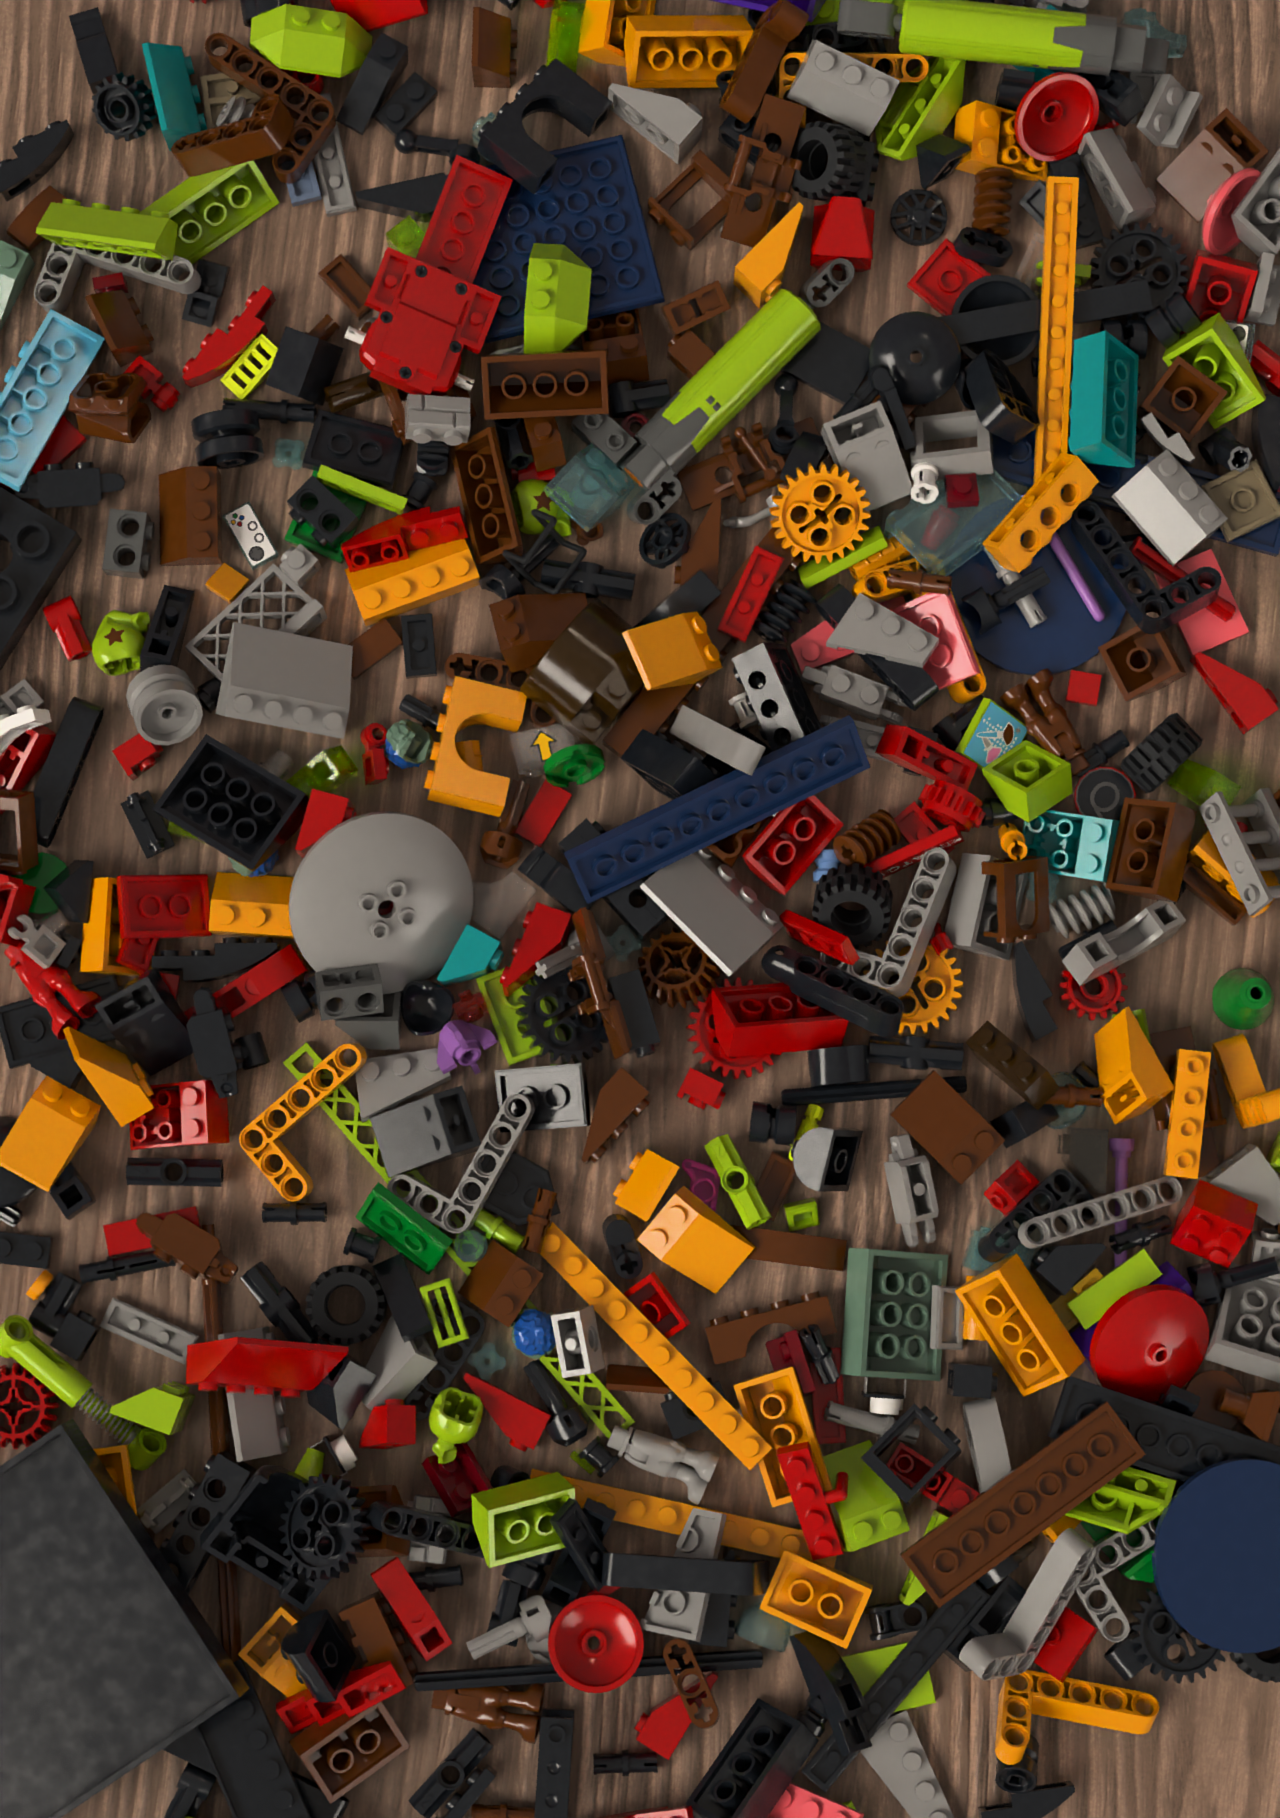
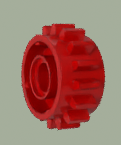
M935 780L930 785L925 784L918 798L923 804L921 810L926 815L943 825H955L961 832H969L974 827L979 828L986 815L981 808L983 802L978 797L954 784L942 780Z
M1117 966L1095 978L1100 984V992L1098 995H1091L1086 991L1085 984L1079 986L1069 971L1063 970L1060 975L1065 978V982L1059 983L1058 988L1064 989L1065 994L1060 997V1000H1067L1069 1002L1066 1008L1067 1011L1077 1010V1018L1079 1019L1084 1014H1088L1089 1021H1094L1096 1014H1099L1102 1020L1106 1019L1107 1009L1112 1013H1116L1118 1009L1115 1003H1123L1125 1001V998L1120 995L1122 991L1128 989V986L1122 985L1121 982L1126 977L1125 973L1119 974L1116 970L1119 967Z

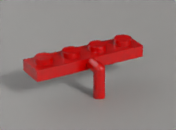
M808 1441L777 1448V1457L812 1560L842 1555L844 1546L830 1504L846 1500L848 1496V1474L846 1472L837 1473L835 1489L825 1491Z

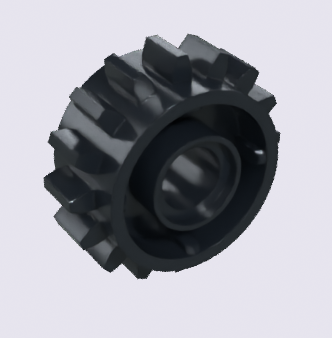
M119 72L103 78V82L96 85L95 88L98 92L92 96V100H94L92 111L95 113L96 122L101 125L106 134L114 135L116 140L124 137L125 141H130L146 134L145 131L153 127L151 120L157 117V114L154 113L155 101L151 94L152 90L148 89L143 79L138 80L134 78L132 73L124 76L123 72Z

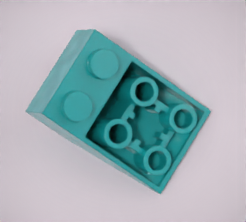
M1047 810L1031 822L1024 820L1022 834L1027 846L1026 855L1048 857V873L1107 882L1120 821Z

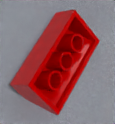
M784 983L712 988L711 991L715 1034L727 1057L797 1052L842 1046L849 1021L791 992L789 986Z

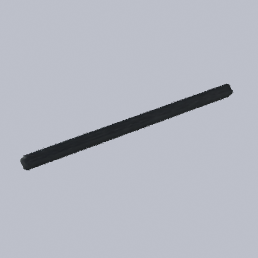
M760 1649L694 1653L702 1672L761 1668L763 1665V1654ZM684 1654L670 1656V1659H676L682 1668L676 1670V1674H680L685 1669L694 1668L693 1663L689 1666L685 1664L683 1660ZM663 1655L642 1657L632 1677L670 1674ZM552 1663L417 1672L414 1676L415 1689L418 1692L564 1682L555 1671Z

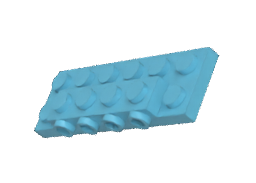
M52 309L49 310L31 342L26 340L18 355L21 360L17 367L13 365L10 367L4 379V382L7 384L4 390L0 391V482L18 492L69 405L70 393L82 377L87 374L105 342L103 336Z

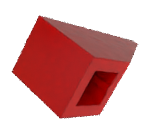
M538 902L533 911L529 910L523 922V928L526 930L522 939H516L511 953L514 956L510 967L505 966L500 978L505 996L509 997L536 974L535 971L538 969L535 965L536 962L564 948L573 926L572 914Z
M397 1556L370 1574L412 1647L426 1662L453 1644L440 1620Z

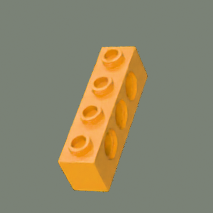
M1061 452L982 543L983 546L1004 569L1020 573L1032 563L1036 553L1052 540L1056 530L1072 517L1073 511L1092 494V489L1099 480L1078 456ZM1064 487V492L1061 496V490ZM1044 510V516L1041 519V513ZM1024 533V539L1021 542V536Z
M1177 1050L1173 1080L1175 1089L1172 1090L1163 1175L1198 1179L1211 1052Z

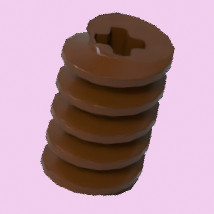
M988 168L976 173L975 182L977 184L974 187V194L976 196L973 199V204L976 208L972 212L973 218H975L972 222V228L997 236H1005L1010 233V230L1002 227V225L1011 223V219L1002 214L1009 213L1012 209L1010 205L1003 204V202L1012 200V194L1004 192V190L1013 188V183L1005 180L1014 176L1012 170Z
M879 809L868 818L863 819L859 824H855L851 829L846 830L842 835L837 836L833 841L834 853L842 864L851 866L853 863H858L859 867L862 868L867 862L873 861L875 857L882 855L884 851L891 849L893 845H897L901 841V832L892 815L886 810Z

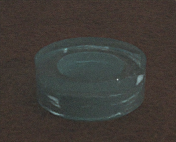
M473 1230L460 1233L454 1243L456 1255L461 1260L467 1262L481 1260L488 1248L484 1235Z

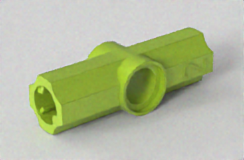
M725 1134L709 1141L704 1147L721 1178L722 1187L728 1192L746 1229L749 1230L767 1222L772 1216L755 1185L754 1177L748 1172L730 1135ZM737 1174H743L744 1184L739 1189H733L731 1185L733 1177Z

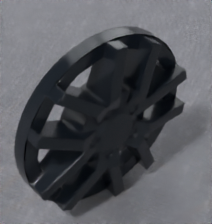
M910 189L900 195L893 204L890 222L894 233L903 242L914 246H924L936 241L944 232L947 224V210L942 199L931 190ZM916 195H923L926 197L920 203ZM911 197L914 206L910 207L904 199ZM931 198L936 203L931 208H928L925 205ZM901 204L905 211L896 213L897 207ZM938 207H940L942 216L934 214L933 212ZM906 218L907 222L897 225L896 219ZM930 221L942 222L941 227L934 226ZM910 227L911 230L909 237L902 234V232L900 231L902 229ZM926 229L936 233L926 239ZM914 230H921V240L913 239Z

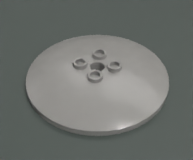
M393 811L371 812L359 815L338 824L325 833L310 848L301 861L293 879L289 896L291 931L299 951L308 964L316 972L378 964L383 994L403 991L408 983L417 980H427L445 965L466 925L470 924L473 910V885L470 871L462 853L454 842L430 822L414 815ZM386 900L392 901V911L386 915H380L378 913L379 905Z

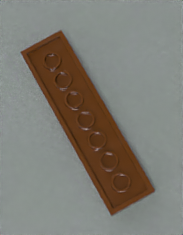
M1105 1401L900 1553V1556L937 1607L940 1608L1146 1454L1109 1403Z

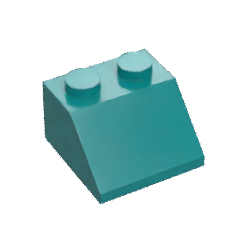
M467 924L437 977L438 982L442 986L448 987L487 975L491 969L496 971L504 958L503 951H501L503 948L501 942Z

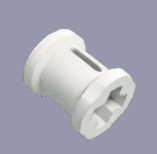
M921 462L912 468L911 479L914 481V485L911 488V497L914 501L927 504L935 501L939 495V489L936 485L939 472L934 464Z
M746 692L728 701L730 706H734L741 722L739 724L741 730L759 723L756 713L752 712L746 703Z

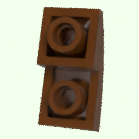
M49 185L16 217L7 229V234L30 251L45 239L36 234V228L51 202L62 203V200L67 198Z

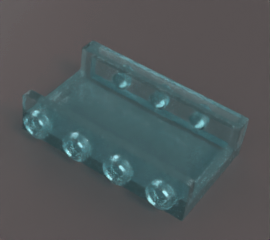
M994 469L992 474L976 475L979 493V505L977 507L947 508L944 479L936 480V485L939 489V495L936 497V500L931 503L922 504L914 501L912 498L909 504L902 510L896 509L891 512L885 520L884 536L887 539L894 536L926 569L925 573L948 576L985 548L982 543L1022 497Z

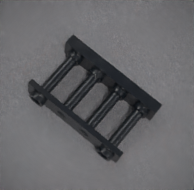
M544 1707L542 1709L534 1818H568L574 1709Z

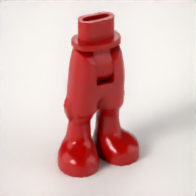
M20 939L18 947L10 945L4 951V954L10 959L9 965L15 969L20 980L32 995L33 1002L46 1008L52 1018V1031L54 1035L60 1040L66 1039L63 1029L69 1026L77 1030L80 1021L57 999L55 993H61L81 1018L91 1017L97 1012L94 1005L101 997L94 991H81L73 984L68 971L61 969L54 961L49 968L43 969L21 950L25 941Z

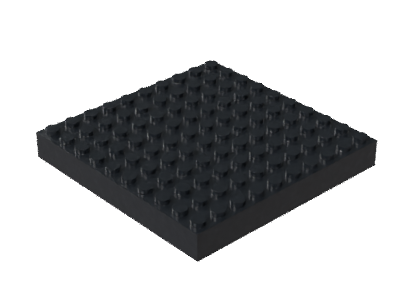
M74 1419L59 1425L0 1466V1818H61L250 1689Z

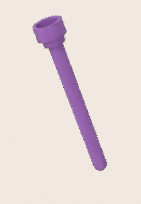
M1022 495L1021 497H1019V498L1016 500L1017 503L1020 501V499H1021L1024 495ZM1044 510L1041 513V519L1044 516ZM1055 532L1052 540L1049 542L1052 550L1094 620L1098 622L1103 621L1105 613L1059 535Z
M1109 1138V1151H1112V1157H1115V1192L1128 1188V1157H1131V1151H1134V1139ZM1115 1201V1216H1119L1121 1208L1119 1203ZM1127 1219L1115 1223V1234L1127 1230ZM1127 1250L1118 1255L1114 1253V1269L1127 1260Z

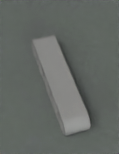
M682 705L669 731L672 735L751 776L766 749L765 746L685 705Z

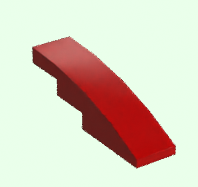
M387 1661L349 1672L336 1701L318 1702L307 1688L276 1703V1711L292 1735L316 1721L322 1726L345 1713L351 1718L406 1689V1685L392 1662Z

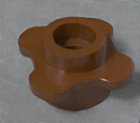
M588 510L584 516L580 518L574 517L570 522L571 528L575 529L577 534L576 541L579 545L586 546L589 541L599 539L604 534L602 523L598 519L597 512L594 510ZM586 525H589L588 531L585 530Z

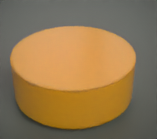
M44 1269L26 1292V1295L33 1300H37L53 1280L54 1275Z

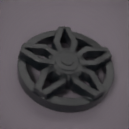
M676 513L663 514L657 521L649 524L640 538L639 552L642 559L649 565L659 569H664L666 566L677 561L690 548V524L681 515ZM673 520L677 521L676 523L672 524L670 527H669V526L667 525V523H666V522H668V521H673ZM655 531L653 538L649 541L650 536ZM648 555H655V560L650 559Z

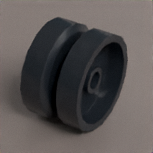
M242 408L217 410L197 416L191 421L193 437L201 442L195 448L198 466H217L218 469H230L253 464L264 457L262 440L254 436L260 431L257 411Z

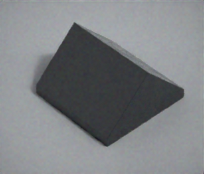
M286 326L265 384L323 406L325 401L324 387L331 385L344 348Z

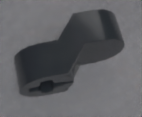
M612 1214L604 1220L602 1225L612 1264L620 1277L633 1279L641 1273L643 1268V1261L633 1228L624 1215Z

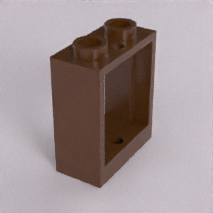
M0 789V810L15 811L18 855L0 853V870H7L9 875H23L27 873L28 869L39 864L34 792Z

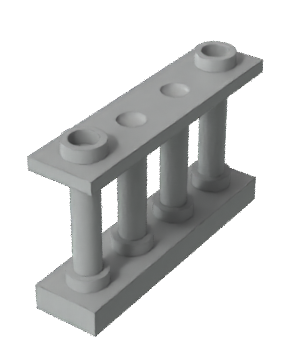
M1260 788L1241 805L1229 806L1222 791H1217L1198 809L1249 916H1253L1273 901L1274 898H1280V885L1267 886L1260 872L1273 870L1280 883V809L1270 788ZM1248 817L1254 831L1241 832L1235 818ZM1260 843L1267 858L1254 859L1247 844Z

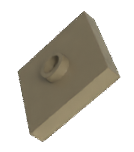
M1257 460L1250 462L1249 467L1242 472L1233 470L1201 486L1203 491L1228 518L1220 527L1227 543L1280 518V504Z

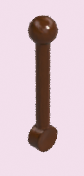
M737 427L734 435L743 441L762 468L764 479L768 482L774 481L776 478L775 470L768 468L747 438L745 428Z

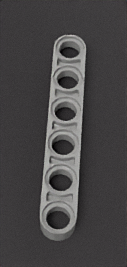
M1165 1176L1047 1213L1022 1223L1018 1229V1239L1022 1245L1029 1249L1045 1246L1170 1206L1180 1201L1183 1195V1187L1177 1178ZM1163 1183L1169 1184L1173 1189V1197L1171 1199H1166L1162 1195L1161 1185ZM1137 1191L1142 1192L1147 1198L1145 1208L1139 1207L1135 1202L1134 1197ZM1110 1200H1115L1119 1203L1121 1208L1119 1216H1114L1110 1213L1108 1209ZM1083 1208L1090 1209L1094 1214L1092 1225L1086 1224L1081 1216ZM1057 1216L1064 1218L1067 1222L1068 1227L1065 1233L1059 1232L1055 1227L1054 1222ZM1030 1225L1036 1226L1040 1231L1041 1236L1038 1242L1032 1241L1028 1236L1027 1230Z

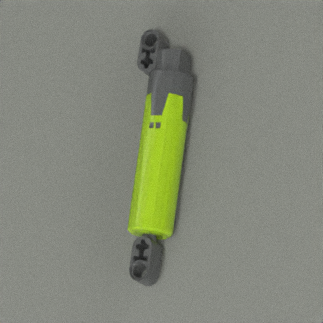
M840 0L837 33L849 36L894 39L895 32H899L898 49L901 53L1106 76H1109L1110 70L1165 74L1170 44L1169 41L1164 39L1146 37L1147 26L1117 23V17L969 0H904L902 14L898 13V6L889 3Z
M839 258L826 261L801 286L798 294L799 297L793 294L792 291L781 288L635 434L634 437L639 446L619 465L628 478L641 489L627 506V515L631 521L643 525L652 524L678 500L682 492V486L675 476L821 330V324L812 310L828 305L852 281L855 271L849 260ZM834 265H838L842 269L843 274L839 281L835 280L832 276ZM824 285H827L828 287L822 288L818 292L817 296L819 299L813 300L812 297L815 293L812 289L821 288ZM662 483L669 484L667 487L668 495H659L663 490ZM649 495L658 497L654 500L653 498L649 497ZM642 502L647 503L650 509L649 515L645 519H641L637 513L638 506Z

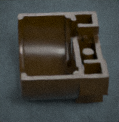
M594 599L575 617L549 647L524 680L520 691L583 744L594 745L645 685L622 635L623 632L633 629V627L600 599ZM592 696L591 704L593 706L588 710H583L582 708Z

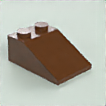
M559 593L555 595L524 594L489 605L500 650L511 673L537 664L559 635L588 605L585 593Z
M935 1070L890 1113L960 1185L1005 1141Z

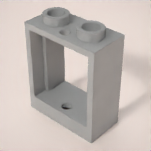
M976 410L915 417V430H912V434L916 444L912 449H916V451L910 452L912 468L921 462L932 463L938 468L939 476L937 480L944 479L945 475L976 473V475L994 473L992 433L981 424ZM977 436L978 447L926 453L925 442Z

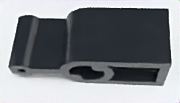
M98 7L69 16L88 84L93 94L98 92L95 87L103 82V78L118 73Z
M1004 68L997 85L995 106L1016 112L1022 98L1033 85L1035 72Z
M538 845L534 847L518 868V871L528 877L572 914L583 907L590 910L597 901L595 900L587 904L573 872Z

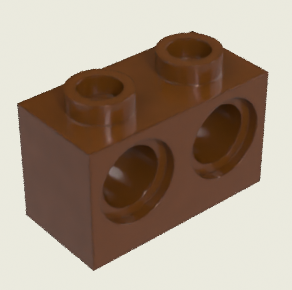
M716 280L660 307L672 334L676 335L731 309L719 281Z

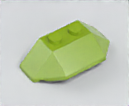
M284 4L252 18L249 47L255 51L257 50L279 69L341 78L361 68L372 48V36L347 13Z
M942 57L931 58L927 60L929 70L923 80L919 82H901L886 111L875 126L876 146L879 154L900 161L917 157L916 145L938 134H943L962 104L966 60ZM920 65L909 72L908 75H916L920 70Z
M533 244L529 257L524 310V353L564 351L587 330L592 269L565 245Z
M1128 1467L1066 1513L1065 1516L1129 1534L1162 1514L1164 1508H1167L1171 1502L1176 1480Z

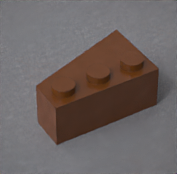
M379 1591L344 1606L340 1610L339 1616L342 1622L345 1620L352 1634L350 1637L354 1647H357L363 1666L367 1667L391 1661L406 1687L415 1683L414 1676L418 1672V1668L412 1655L406 1657L402 1647L406 1643L399 1625L393 1626L389 1617L393 1613L384 1597L381 1598Z

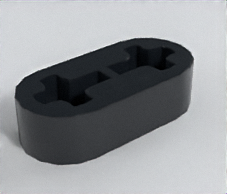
M971 227L963 228L954 241V248L959 255L993 267L1004 266L1013 252L1012 245L1005 238Z

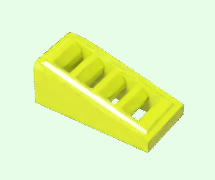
M261 333L220 381L235 396L245 400L267 378L278 348ZM262 349L271 356L269 360L259 353ZM253 358L263 365L260 370L251 362ZM244 367H247L255 375L252 380L242 371ZM236 375L247 384L244 389L233 380Z

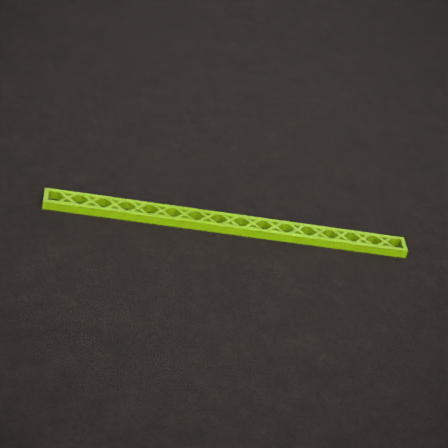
M307 1042L283 1062L298 1081L308 1073H300L293 1063L306 1052L314 1060L313 1068L323 1061ZM324 1069L323 1072L325 1074H320V1079L333 1082L332 1072ZM342 1084L334 1091L333 1097H327L319 1105L388 1184L391 1178H388L385 1167H381L378 1163L379 1147L376 1137L374 1138V1144H362L358 1140L359 1126L372 1127L370 1120L364 1123L359 1121V1102ZM339 1090L346 1098H339ZM326 1102H333L332 1109ZM338 1102L351 1103L355 1107L354 1121L341 1120L337 1116ZM346 1125L353 1126V1133L348 1129ZM367 1149H374L373 1156L368 1152ZM418 1170L407 1172V1174H413L415 1178L430 1185ZM398 1183L396 1187L398 1195L403 1198L408 1196L410 1191H402ZM428 1195L427 1197H433V1199L436 1201V1209H437V1207H438V1200H437V1198H436L435 1196H433V1195ZM453 1212L451 1221L457 1225V1228H461L464 1223ZM470 1230L464 1232L469 1240L461 1239V1233H456V1239H452V1243H456L455 1251L451 1246L446 1251L467 1276L471 1273L469 1267H475L477 1263L464 1262L460 1258L461 1244H472L477 1248V1262L486 1250ZM530 1299L525 1304L529 1309L538 1310ZM545 1355L539 1358L578 1405L584 1408L590 1419L608 1439L612 1432L604 1424L605 1411H618L626 1420L620 1426L624 1429L629 1428L635 1422L594 1373L586 1374L592 1382H584L585 1375H580V1381H567L565 1378H562L560 1364L557 1370L551 1363L559 1362V1358L546 1357ZM572 1386H579V1394ZM584 1387H597L601 1391V1405L586 1404L583 1400ZM605 1398H607L613 1406H605ZM593 1410H600V1419Z

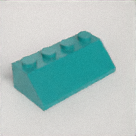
M1106 330L1074 340V353L1072 354L1073 377L1070 385L1072 402L1069 411L1071 427L1068 445L1070 452L1086 463L1132 468L1135 467L1139 356Z

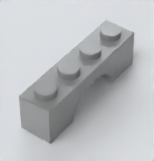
M1159 900L1146 907L1118 929L1105 935L1098 932L1077 943L1062 962L1079 986H1082L1172 938L1186 922V919L1173 902Z

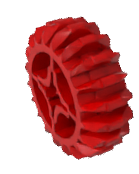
M19 1363L13 1364L12 1373H10L7 1365H3L0 1367V1386L11 1380V1388H9L7 1398L4 1401H0V1412L7 1416L11 1431L6 1430L0 1425V1447H7L10 1439L13 1449L20 1448L21 1439L23 1444L29 1447L32 1445L31 1436L36 1441L43 1437L40 1429L47 1433L52 1431L51 1425L46 1423V1420L56 1421L58 1419L56 1414L49 1412L50 1409L59 1408L60 1403H50V1397H54L56 1394L52 1391L47 1392V1387L36 1377L31 1376V1373L25 1368L21 1373ZM21 1381L28 1383L35 1389L40 1401L30 1400L25 1396L24 1387H21ZM16 1398H18V1402H22L23 1405H31V1407L18 1410L16 1415L14 1414L15 1410H10V1407H2V1405L15 1402ZM29 1411H40L34 1425L28 1430L21 1432V1424H24L25 1415Z

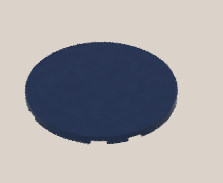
M1024 494L1015 495L986 507L964 527L948 557L945 575L952 576L951 591L978 656L983 657L997 668L1018 675H1035L1046 668H1049L1052 674L1056 675L1077 668L1099 653L1098 647L1110 641L1116 633L1126 608L1072 533L1071 517L1056 532L1105 613L1104 620L1100 622L1094 620L1048 543L1036 553L1032 563L1020 572L1023 577L1041 566L1044 568L1051 583L1034 591L1032 594L1048 619L1030 629L1028 622L1015 602L999 610L1001 624L980 634L981 618L979 612L974 606L967 602H962L961 598L974 592L981 586L991 596L994 592L1006 586L1003 580H998L995 575L997 570L986 552H984L983 549L985 547L982 543L1017 504L1016 500ZM1087 517L1079 518L1081 521L1084 522L1092 521ZM1024 533L1021 536V542L1024 539ZM1105 541L1096 542L1101 546L1108 545V543ZM1120 564L1113 565L1116 569H1125Z
M1249 1458L1218 1462L1190 1477L1178 1488L1177 1494L1172 1498L1167 1508H1164L1155 1530L1156 1538L1154 1553H1152L1155 1584L1160 1598L1172 1618L1179 1626L1199 1641L1211 1647L1233 1653H1258L1271 1650L1280 1646V1465L1270 1461Z

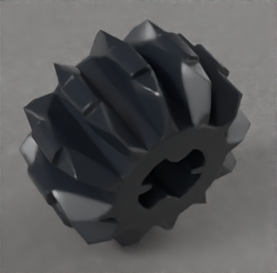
M430 441L425 444L418 443L416 462L418 472L433 477L444 476L448 471L450 445H447L444 441Z

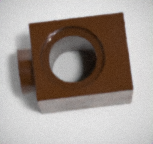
M690 329L683 335L681 333L676 334L667 345L669 347L667 358L689 380L715 355Z

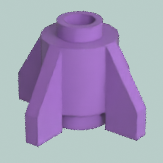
M463 1020L450 1021L444 1025L439 1034L437 1064L443 1074L456 1068V1063H459L462 1066L470 1065L476 1075L481 1072L476 1063L481 1056L480 1047L482 1046L486 1050L496 1044L497 1040L488 1029Z

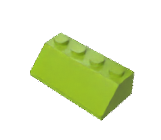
M252 160L189 177L143 209L139 214L150 216L151 211L169 214V218L178 224L174 255L185 258L193 264L280 202L256 163Z
M63 199L62 203L51 202L36 228V234L56 245L173 261L178 224L169 218V214L164 212L151 211L149 216L139 214L140 210L130 207H121L120 212L110 210L109 205L92 203L91 207L81 206L79 201Z

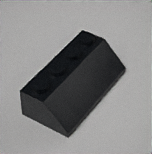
M757 1698L685 1805H692V1810L702 1818H767L819 1740L802 1722Z

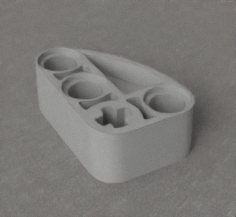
M994 1396L991 1399L983 1398L963 1403V1423L980 1493H983L1011 1472L1001 1418Z

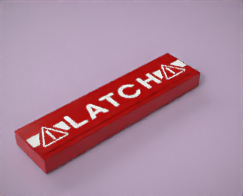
M950 825L866 865L872 867L873 873L879 871L883 878L920 862L925 852L936 847L946 850L964 842L961 831L955 825Z

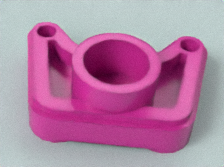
M685 1159L682 1162V1169L690 1177L689 1190L715 1212L721 1179L719 1174L713 1167L691 1159Z

